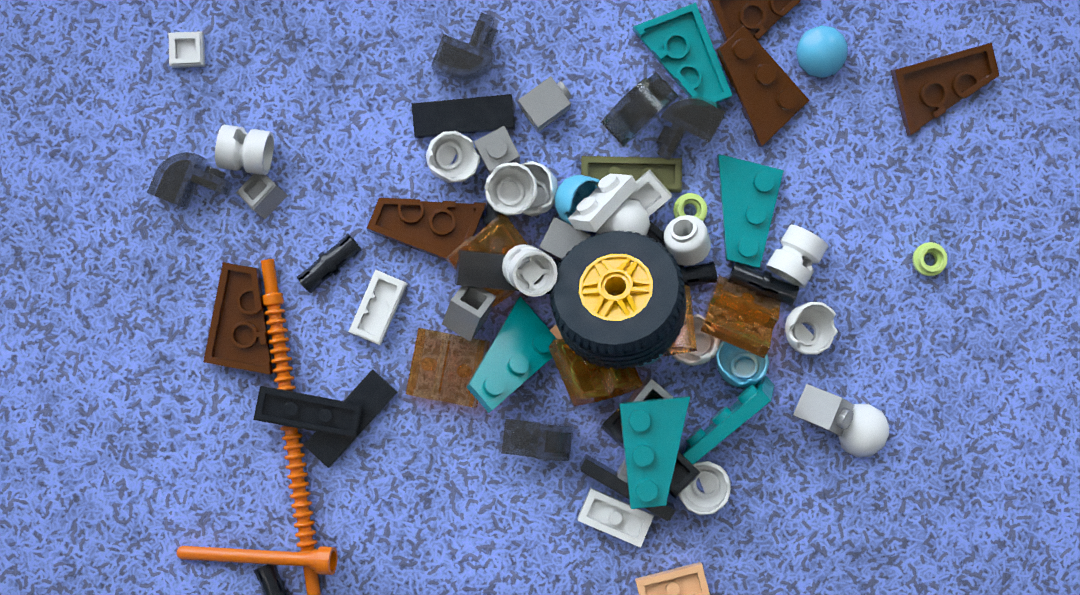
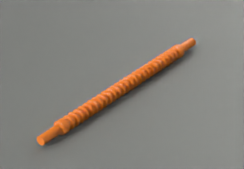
M274 259L262 260L261 267L265 289L262 303L268 310L264 312V315L269 317V320L265 322L266 325H270V330L267 331V334L272 337L268 341L269 344L273 345V349L269 351L270 354H274V359L271 360V363L276 365L272 372L277 374V378L273 381L278 383L277 389L293 391L296 389V386L292 385L291 381L295 377L290 376V371L293 370V367L288 364L292 357L287 356V352L291 348L286 347V342L289 341V338H286L284 334L288 329L283 327V323L287 320L282 318L285 309H281V305L284 304L283 293H280L278 290ZM282 426L280 430L285 432V436H282L281 439L286 441L283 450L288 452L284 459L289 461V465H286L285 468L290 470L287 479L292 481L288 488L293 489V494H290L289 497L294 499L291 508L296 510L292 517L297 518V523H294L293 526L298 528L295 537L300 539L296 546L301 548L299 552L311 553L318 541L313 539L316 531L311 528L315 521L310 520V516L314 512L309 510L312 502L308 501L307 496L311 495V492L306 491V486H309V482L305 481V477L308 476V473L303 471V467L307 465V463L302 462V457H305V453H301V448L304 447V444L299 442V438L303 435L298 433L299 428ZM303 566L307 595H321L318 574L316 571H312L310 567Z

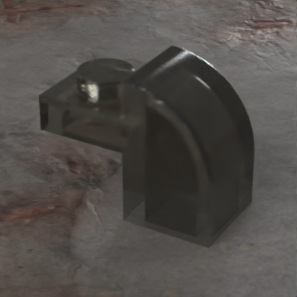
M481 12L469 43L443 34L431 65L433 72L461 82L473 81L485 75L495 62L494 53L485 50L486 47L492 49L498 34V30L494 28V17Z
M655 72L649 78L645 77L611 109L601 123L624 147L679 96L670 87L669 83Z
M700 96L685 97L673 103L661 116V118L671 122L672 126L670 128L665 125L656 143L661 145L657 154L670 160L686 131L710 143L728 109Z
M184 152L170 156L159 165L147 193L187 209L197 184L229 196L233 184L224 179L226 173L207 166L205 171H203L207 161L199 154Z
M506 418L501 453L535 457L536 459L569 461L574 425Z

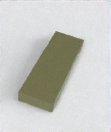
M581 156V175L601 180L609 174L632 175L635 181H637L648 170H651L669 192H682V158Z

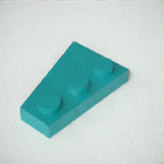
M718 154L726 261L760 268L784 170Z
M521 296L516 300L508 317L499 329L496 338L467 385V389L488 413L495 409L564 348Z
M765 376L760 383L755 386H749L738 396V400L730 408L724 407L711 419L713 423L705 430L699 428L686 439V442L689 444L683 454L686 459L693 465L772 400L775 386L772 381Z

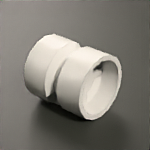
M222 125L215 146L216 166L221 169L234 171L244 167L247 173L267 175L271 167L274 150L273 133L252 129L249 133H246L243 127Z
M791 224L780 241L783 248L774 251L766 267L791 284L805 288L814 273L812 264L821 261L829 246L823 239L812 232Z
M526 244L515 246L507 252L503 259L502 271L505 279L527 296L536 297L544 295L556 283L558 275L557 265L552 257L534 246Z

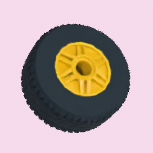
M632 231L603 232L602 234L594 235V237L586 238V240L578 243L579 245H575L561 259V263L558 264L557 280L550 290L552 312L564 342L577 356H581L584 361L596 364L599 367L604 366L607 369L611 367L617 370L619 368L627 369V367L636 368L635 366H642L645 362L649 363L652 359H657L659 354L665 353L666 349H669L672 343L676 341L677 336H679L684 325L686 313L683 275L674 256L669 253L666 247H663L661 243L656 242L653 238L637 232L632 233Z

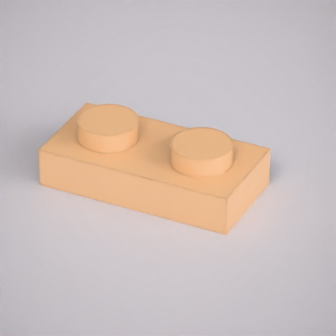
M701 562L635 579L639 595H710Z

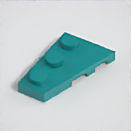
M696 2L633 26L632 30L699 110L728 100L733 96Z
M690 396L619 403L631 509L666 506Z

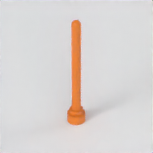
M181 546L176 552L177 557L182 560L310 567L312 571H316L320 575H333L338 561L337 549L327 546H320L318 550L314 549L311 553Z

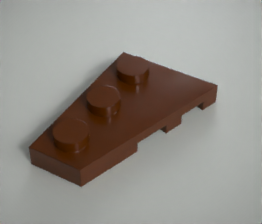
M708 0V3L724 41L743 25L758 40L801 0Z
M744 25L739 27L716 49L729 82L735 88L742 104L741 109L745 119H748L758 146L762 147L810 100Z
M992 43L891 71L907 136H911L920 130V127L939 117L948 108L967 98L999 76Z
M379 198L368 223L367 231L457 265L459 249L469 250L486 203L474 202V204L456 203V201L428 202L421 201L420 199Z
M226 262L222 263L204 363L273 374L258 268Z

